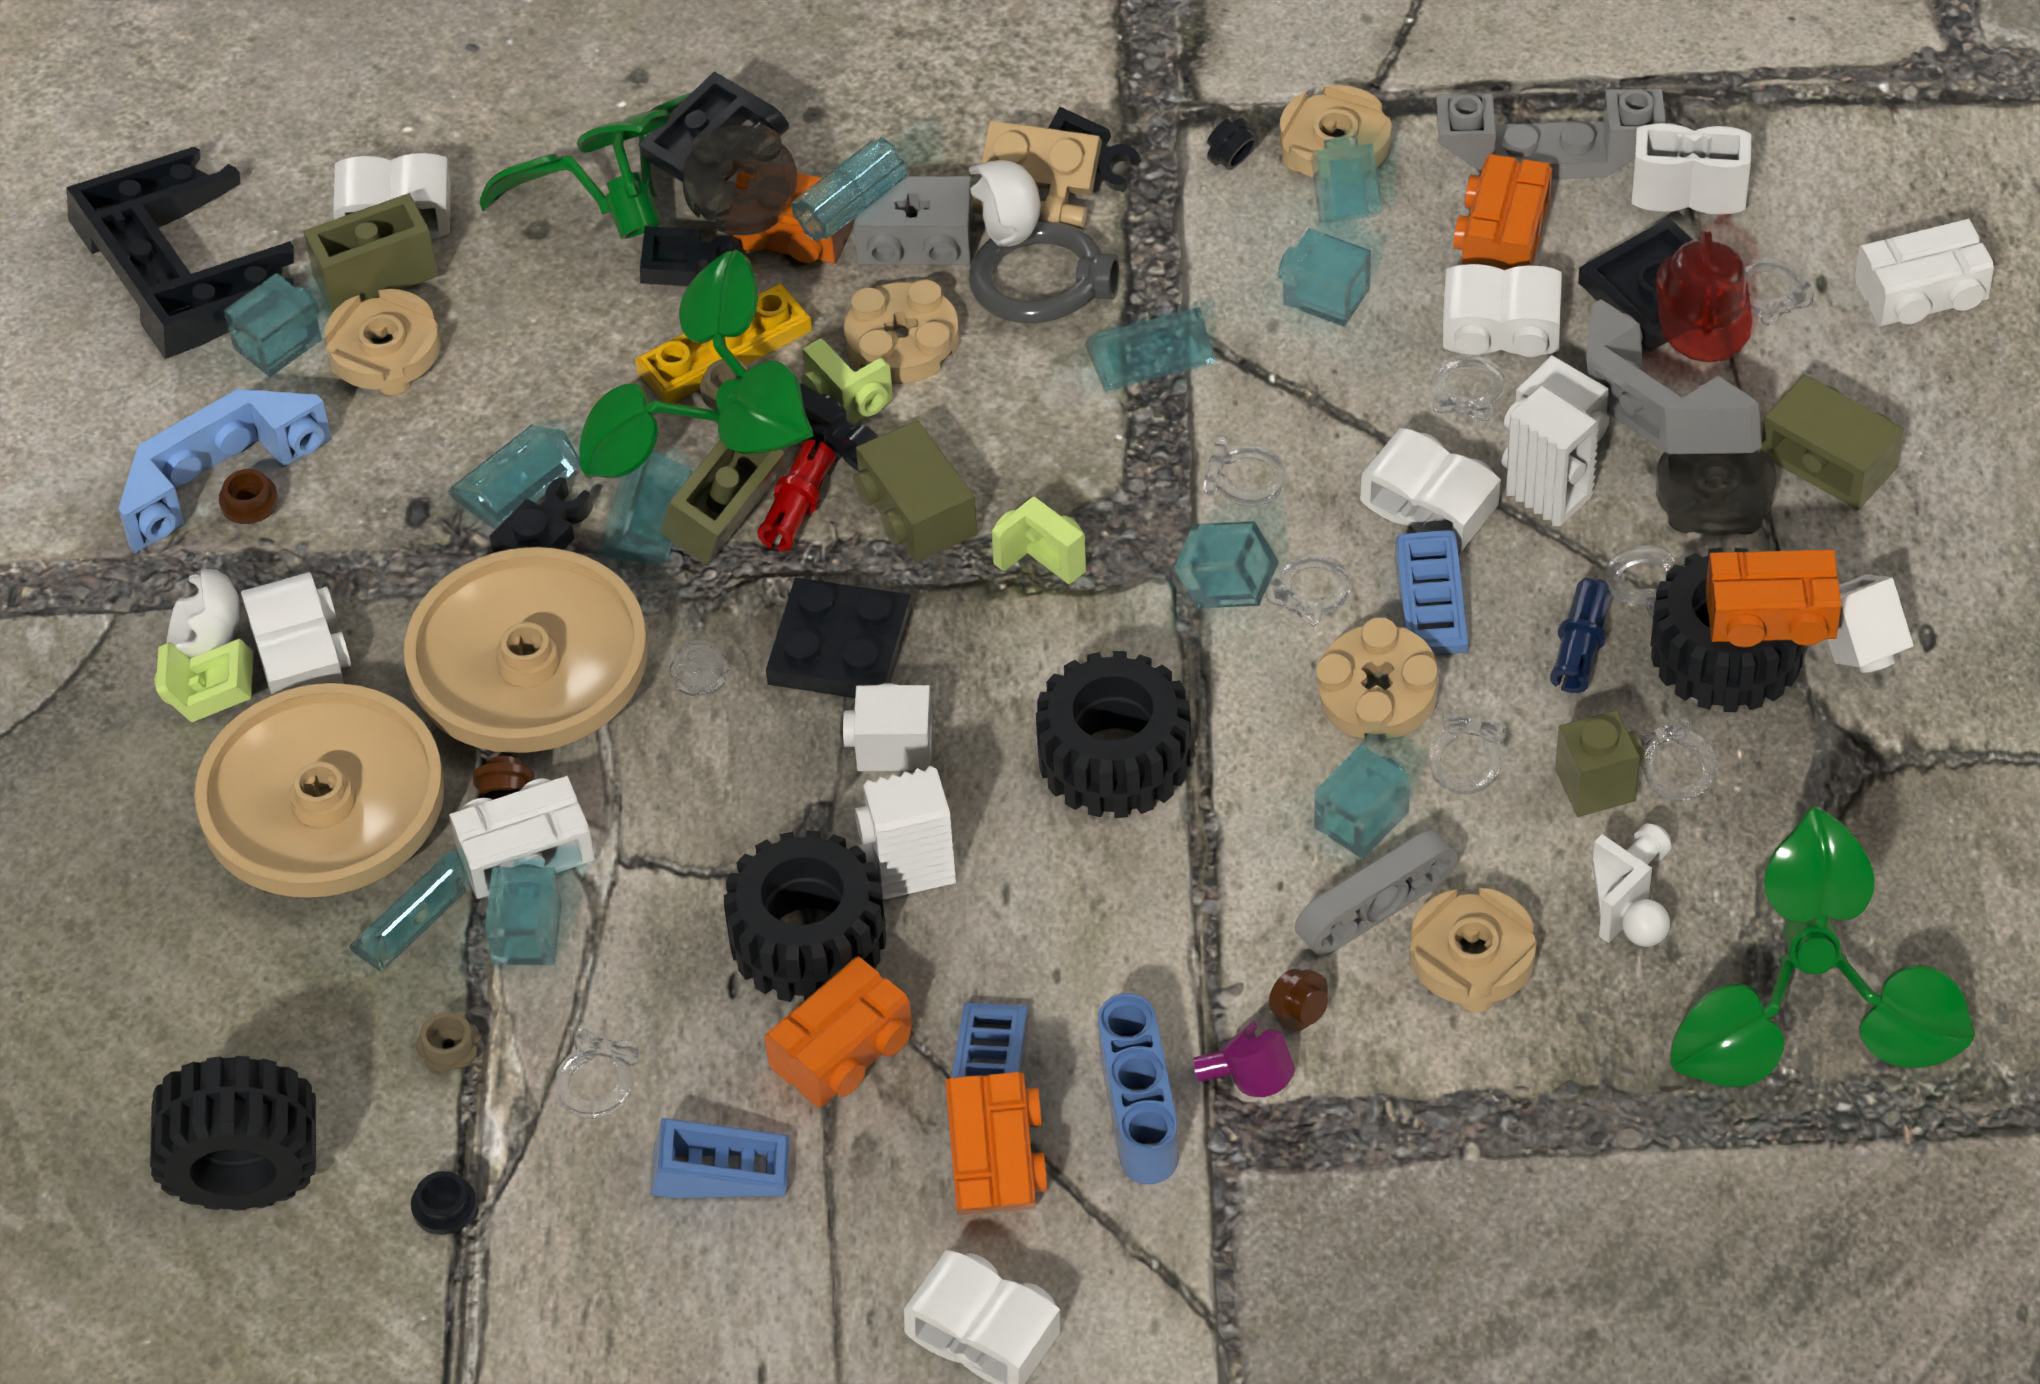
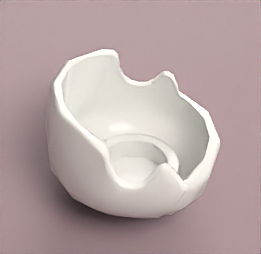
M1007 160L990 161L971 166L969 168L970 174L982 175L981 179L970 188V193L975 198L984 202L983 219L988 236L998 246H1014L1024 242L1032 234L1040 216L1041 203L1038 187L1034 179L1023 166Z
M202 569L200 574L190 575L189 582L195 584L199 592L192 597L179 598L173 607L166 643L171 642L189 658L202 655L212 649L232 642L239 629L241 616L239 596L228 576L218 570Z

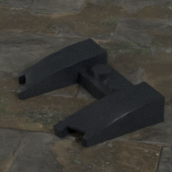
M196 147L187 148L66 187L68 221L91 254L101 251L140 307V324L165 359L204 345L246 324L294 293V278L282 279V267L294 264V246L290 241L191 274L159 229L160 227L184 217L240 185V172L229 164L219 172L210 175L195 168L200 160V149Z

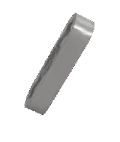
M1424 831L1311 901L1299 914L1295 922V932L1316 955L1325 956L1331 954L1442 884L1456 867L1458 854L1436 831Z

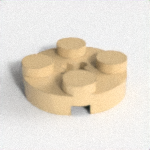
M1347 85L1323 86V94L1314 95L1306 99V92H1304L1287 104L1280 118V144L1284 165L1292 171H1299L1312 178L1337 181L1340 185L1347 187L1358 186L1367 179L1368 172L1375 170L1382 164L1390 151L1392 136L1390 117L1387 118L1382 112V103L1374 95L1357 87ZM1336 128L1345 130V135L1341 137L1325 135V133L1332 134Z
M918 280L914 283H890L876 288L860 289L852 296L851 309L844 320L845 346L848 357L859 369H861V364L866 366L879 358H883L890 365L892 383H911L931 377L941 370V361L948 357L950 352L953 357L958 349L959 326L956 310L952 303L942 295L940 286L931 280ZM900 327L910 328L908 331L909 336L904 338H898L896 332L892 330Z
M399 289L378 290L379 298H371L361 302L360 295L346 300L335 309L325 326V342L330 369L347 383L360 388L379 389L383 394L390 396L406 392L410 388L412 381L428 371L439 355L441 337L432 309L419 296ZM387 334L393 335V340L384 344H374L371 340L372 338L383 339Z
M1372 618L1363 627H1357L1338 637L1326 649L1316 666L1321 706L1325 715L1339 730L1352 737L1366 739L1365 733L1373 735L1385 733L1386 739L1404 736L1417 729L1428 719L1437 702L1439 676L1436 658L1432 649L1420 636L1406 628L1397 627L1393 621L1387 618ZM1374 673L1389 674L1388 678L1391 685L1389 688L1384 690L1376 685L1368 690L1364 687L1368 682L1367 677Z
M1478 888V895L1464 894L1457 896L1458 889L1445 891L1426 902L1413 920L1409 954L1411 970L1416 974L1420 982L1435 995L1447 1001L1459 1003L1462 1008L1470 1012L1487 1011L1496 1001L1504 1000L1519 991L1532 975L1537 945L1532 919L1526 909L1515 899L1494 889ZM1479 938L1486 942L1484 952L1479 954L1463 952L1462 946L1459 943L1464 939L1472 944Z

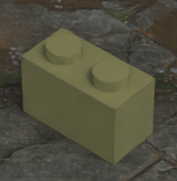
M410 193L303 231L313 277L332 313L343 302L357 295H360L361 302L371 298H379L378 290H402L438 277L430 230Z
M1804 374L1764 417L1760 456L1860 510L1898 468L1904 428L1893 423L1885 415L1875 413L1845 397L1837 389L1825 386Z
M915 420L856 447L858 473L853 475V482L860 499L866 506L874 504L881 514L882 525L890 541L895 546L902 543L915 563L978 535L975 496L919 420Z
M720 439L670 500L660 533L708 566L774 484L785 452L780 449L760 454H740L726 447Z

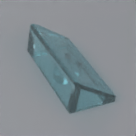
M1200 307L1093 334L1085 342L1088 354L1105 392L1216 362Z
M531 424L451 486L449 493L455 501L488 526L496 529L526 498L536 503L545 495L546 488L553 480L559 477L566 479L578 470L580 459L564 430Z
M652 451L650 457L643 465L635 471L620 477L597 554L613 559L663 565L667 560L672 543L670 539L660 533L670 500L691 476L693 470Z
M450 850L349 945L351 951L379 971L392 963L466 892L458 854Z

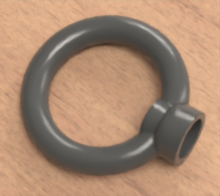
M1038 221L1029 238L1018 245L998 246L991 238L983 244L972 260L969 271V283L978 303L993 315L1017 323H1043L1074 313L1092 297L1114 300L1119 284V259L1117 254L1101 253L1098 245L1090 236L1073 226L1059 222ZM1054 244L1071 250L1079 258L1076 268V282L1066 291L1047 299L1032 301L1014 299L998 291L992 282V271L997 262L1011 251L1024 246Z

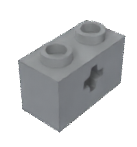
M858 176L854 219L858 265H970L973 228L972 195L970 193L971 176Z

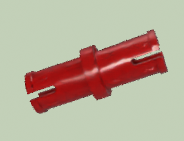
M811 439L802 442L799 453L788 474L778 479L773 489L775 491L773 494L775 500L757 531L759 540L767 547L772 549L778 535L781 534L782 538L777 546V551L782 552L791 549L794 538L806 514L810 515L815 512L820 501L819 489L836 459L833 450L825 443H820L813 458L811 453L816 445V440Z

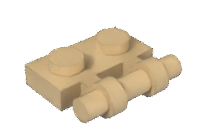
M990 121L982 163L1007 160L1023 166L1034 179L1039 189L1049 190L1046 201L1040 200L1041 209L1038 221L1059 222L1084 229L1087 207L1068 204L1069 195L1074 193L1092 196L1102 141L1100 136ZM974 197L972 212L983 215L984 202Z

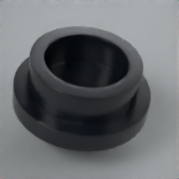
M1245 117L1239 118L1234 122L1231 119L1221 122L1207 139V144L1210 146L1207 159L1215 166L1223 165L1227 170H1232L1240 165L1253 151L1258 142V137L1251 131L1252 123Z
M438 1171L427 1175L420 1181L411 1199V1211L415 1222L424 1231L435 1235H448L460 1231L471 1222L477 1209L475 1192L470 1183L449 1171Z

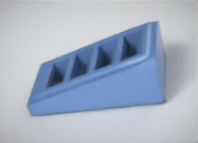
M1446 530L1398 535L1395 547V566L1404 628L1420 636L1432 649L1434 655L1468 652L1466 619L1455 532ZM1445 579L1442 582L1413 584V581ZM1448 602V604L1445 605L1416 607V604ZM1451 622L1452 625L1449 628L1418 630V624Z
M964 1003L952 1078L1021 1072L1028 1015L1027 1006ZM976 1023L1011 1024V1029L978 1028ZM974 1040L1009 1041L1008 1047L974 1045ZM972 1058L1006 1060V1063H974Z
M662 1118L654 1144L650 1195L667 1198L784 1196L787 1189L790 1135ZM729 1155H740L739 1170L728 1168ZM755 1155H767L766 1173L754 1172ZM675 1156H687L686 1162L675 1161ZM702 1156H713V1166L702 1165Z

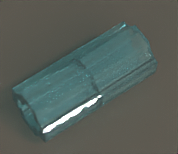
M880 137L876 141L871 140L792 201L793 216L801 225L804 233L813 240L819 242L823 238L828 239L907 177L906 162L900 157L895 146L886 139Z

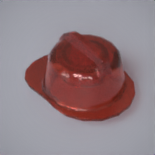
M1703 231L1698 240L1682 245L1674 255L1665 259L1657 270L1656 289L1659 321L1665 339L1677 352L1692 360L1711 363L1727 360L1741 352L1750 339L1752 315L1746 270L1740 255L1730 246L1713 240L1711 231Z

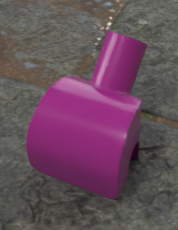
M1255 1021L1250 1022L1221 1051L1193 1057L1194 1069L1199 1082L1232 1075L1238 1090L1251 1097H1267L1280 1092L1292 1079L1295 1067L1283 1034L1267 1029L1256 1037L1255 1030L1257 1025Z

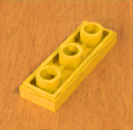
M779 283L758 294L757 309L750 327L740 336L725 337L726 345L737 360L748 365L811 332V317L783 285ZM683 333L636 357L635 364L637 373L661 401L675 403L700 390V383L707 368L722 358L714 349L713 339L709 342L698 344L687 338Z

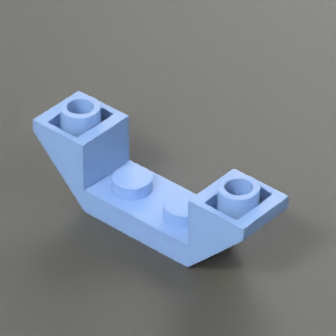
M236 389L139 444L118 508L129 547L136 553L155 541L164 539L171 532L185 525L175 488L190 482L197 475L228 457L237 455L254 442L259 440L273 457L285 467L332 440L322 399L315 394Z

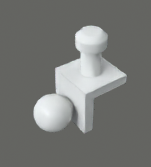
M1646 823L1635 832V842L1627 850L1603 834L1594 841L1591 879L1595 881L1600 917L1599 937L1608 943L1624 930L1627 938L1634 944L1642 947H1651L1661 943L1666 938L1670 929V917L1667 910L1660 903L1649 900L1652 867L1648 864L1652 860H1662L1671 851V840L1668 833L1662 827Z

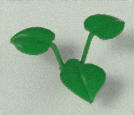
M691 93L671 99L650 111L627 117L623 121L600 125L578 138L577 146L580 152L589 153L613 145L621 176L612 179L606 184L609 190L608 194L604 195L572 156L558 157L557 154H552L515 164L490 178L483 189L479 201L482 211L484 212L488 205L499 196L516 186L558 171L568 170L575 175L595 199L602 215L611 212L620 239H629L644 234L645 226L660 227L663 223L654 201L657 194L652 183L651 163L644 159L640 150L641 181L638 172H631L624 149V141L639 137L640 143L650 132L664 126L670 120L669 114Z
M736 249L728 251L706 266L697 274L685 290L679 308L680 326L685 336L698 344H703L713 339L714 349L736 375L735 379H729L720 386L716 395L718 409L710 410L663 401H652L647 404L646 393L641 386L629 383L615 387L597 401L585 421L579 447L580 466L584 476L588 478H618L635 471L643 465L650 457L657 441L658 424L653 417L657 413H668L714 421L718 424V433L724 445L740 454L772 452L797 444L813 436L811 425L805 413L801 388L794 372L783 363L777 361L758 364L748 371L740 364L726 345L725 337H737L748 330L757 309L758 287L756 277L749 259L743 253Z
M1811 806L1796 828L1775 849L1768 860L1764 873V890L1767 899L1772 907L1787 919L1783 928V937L1788 949V953L1779 959L1781 968L1768 1004L1762 1008L1761 1001L1755 990L1742 983L1727 984L1708 992L1693 1005L1680 1023L1671 1045L1670 1065L1679 1074L1724 1087L1752 1085L1768 1076L1777 1066L1784 1050L1782 1031L1770 1018L1778 1013L1792 970L1795 968L1806 974L1816 975L1836 967L1843 973L1863 999L1874 1006L1864 1015L1860 1022V1037L1868 1050L1886 1063L1906 1068H1921L1943 1063L1969 1047L1975 1037V1032L1961 989L1942 970L1927 965L1901 968L1889 975L1882 986L1881 995H1879L1868 986L1848 962L1846 955L1841 952V945L1830 918L1849 920L1858 917L1865 911L1874 892L1875 879L1873 868L1866 852L1851 831L1828 812L1817 806Z

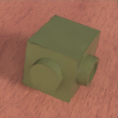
M1617 710L1558 726L1555 771L1577 817L1636 801L1638 770L1645 765L1644 749L1638 734L1635 731H1627Z

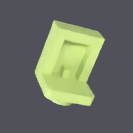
M822 338L802 348L805 374L801 377L802 383L821 395L826 394L835 398L846 409L848 422L854 424L865 417L875 415L892 401L890 365L883 358H879L854 372Z
M1035 496L1018 509L1006 512L992 530L994 565L1002 571H1006L1028 553L1069 585L1086 572L1085 535L1080 526L1072 518L1065 515L1060 516Z
M237 639L202 655L189 658L171 642L158 647L157 672L154 677L156 691L164 702L172 705L191 722L251 699L253 650L242 640Z

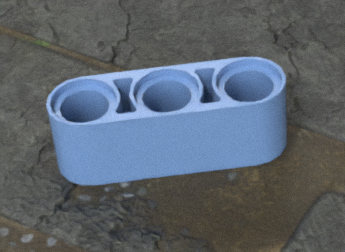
M1122 993L1112 996L1105 1001L1098 1012L1101 1066L1121 1167L1124 1173L1133 1181L1141 1184H1157L1168 1179L1178 1166L1177 1118L1153 1006L1142 996ZM1125 1033L1135 1034L1130 1037L1120 1036ZM1135 1086L1146 1087L1143 1090H1131L1129 1088ZM1144 1140H1154L1158 1143L1152 1145H1143L1139 1142Z

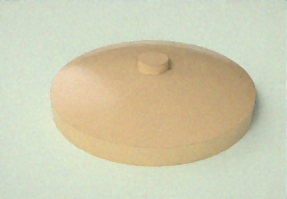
M543 547L517 548L492 553L475 559L448 574L421 600L408 624L404 640V663L410 689L416 703L426 717L440 730L465 744L480 749L506 753H529L561 747L586 737L603 727L633 697L644 675L648 656L644 617L641 607L629 586L612 570L591 558L571 551Z
M325 683L300 686L274 694L250 706L231 720L210 744L202 759L196 777L194 797L195 808L205 841L215 858L225 869L235 877L260 890L290 897L310 898L337 895L357 890L384 878L409 860L426 841L438 820L442 809L445 782L436 742L430 730L414 711L397 699L374 689L351 684Z

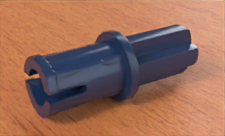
M1583 578L1579 581L1568 619L1559 625L1558 637L1561 643L1554 668L1550 674V681L1556 687L1560 685L1562 675H1565L1561 690L1564 692L1581 693L1588 688L1595 654L1605 644L1606 634L1602 628L1611 593L1608 590V583L1602 579Z

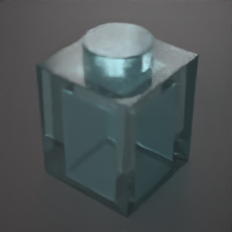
M1357 136L1324 140V149L1316 150L1311 156L1319 224L1371 218L1381 212L1373 144L1358 145Z
M1308 228L1296 248L1290 246L1285 251L1279 265L1278 277L1283 280V305L1345 327L1370 290L1371 250Z
M277 273L224 310L233 349L268 377H272L322 340L316 316L319 314V307L313 296L302 286L295 288Z
M1255 521L1203 523L1193 525L1182 550L1178 554L1173 569L1198 609L1251 607L1260 605L1279 564V560Z
M1361 744L1315 790L1314 828L1364 859L1409 813L1410 775L1395 760L1386 756L1380 757Z
M530 864L515 867H492L485 932L493 965H555L562 907L555 867H538Z

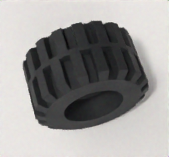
M1722 547L1708 549V556L1705 557L1694 553L1685 557L1684 567L1675 564L1668 570L1666 581H1660L1657 588L1650 644L1652 647L1651 659L1653 667L1659 668V678L1665 686L1676 685L1675 695L1685 701L1693 697L1698 700L1697 706L1710 710L1713 704L1723 706V712H1737V706L1746 705L1749 710L1762 707L1763 698L1765 697L1774 702L1784 694V686L1792 687L1798 678V670L1802 667L1805 645L1796 644L1792 640L1761 641L1750 647H1738L1730 642H1711L1706 597L1709 553H1721L1723 550ZM1735 547L1734 552H1748V549Z
M1113 651V657L1102 658L1100 652L1088 654L1087 662L1082 664L1074 659L1064 665V675L1054 673L1046 682L1047 691L1040 692L1037 700V712L1035 713L1039 769L1042 778H1047L1048 789L1055 797L1064 794L1065 805L1074 810H1077L1082 805L1088 807V815L1101 817L1103 811L1114 812V818L1128 817V810L1137 809L1140 814L1153 810L1154 800L1157 799L1165 803L1174 795L1173 786H1182L1187 777V767L1191 764L1189 700H1186V690L1181 681H1172L1171 670L1163 664L1153 668L1152 658L1141 654L1136 659L1127 658L1126 651ZM1112 728L1126 729L1137 733L1121 740H1103L1091 736L1098 731Z
M807 830L806 837L794 838L792 831L780 834V841L771 844L767 839L755 845V856L744 854L737 861L738 873H730L726 881L727 894L724 895V910L733 960H737L738 971L745 980L753 978L755 989L765 995L774 989L777 991L778 1000L791 1002L794 996H804L805 1001L855 957L859 956L876 969L881 960L880 950L885 949L887 938L882 886L879 883V875L874 863L866 862V853L857 845L846 849L845 838L833 834L828 840L821 839L820 831ZM806 908L822 909L831 913L823 920L806 925H794L780 921L785 915Z
M235 1056L233 1058L211 1057L207 1058L204 1062L185 1064L181 1066V1071L170 1072L163 1077V1084L156 1085L153 1092L150 1167L154 1181L161 1183V1189L168 1195L180 1196L179 1201L190 1205H202L206 1209L213 1210L232 1209V1211H240L247 1208H264L272 1206L275 1201H286L296 1195L297 1190L307 1187L310 1183V1176L315 1175L316 1095L312 1093V1085L307 1079L299 1078L298 1072L290 1067H279L275 1061L264 1058L260 1060L250 1059V1056Z

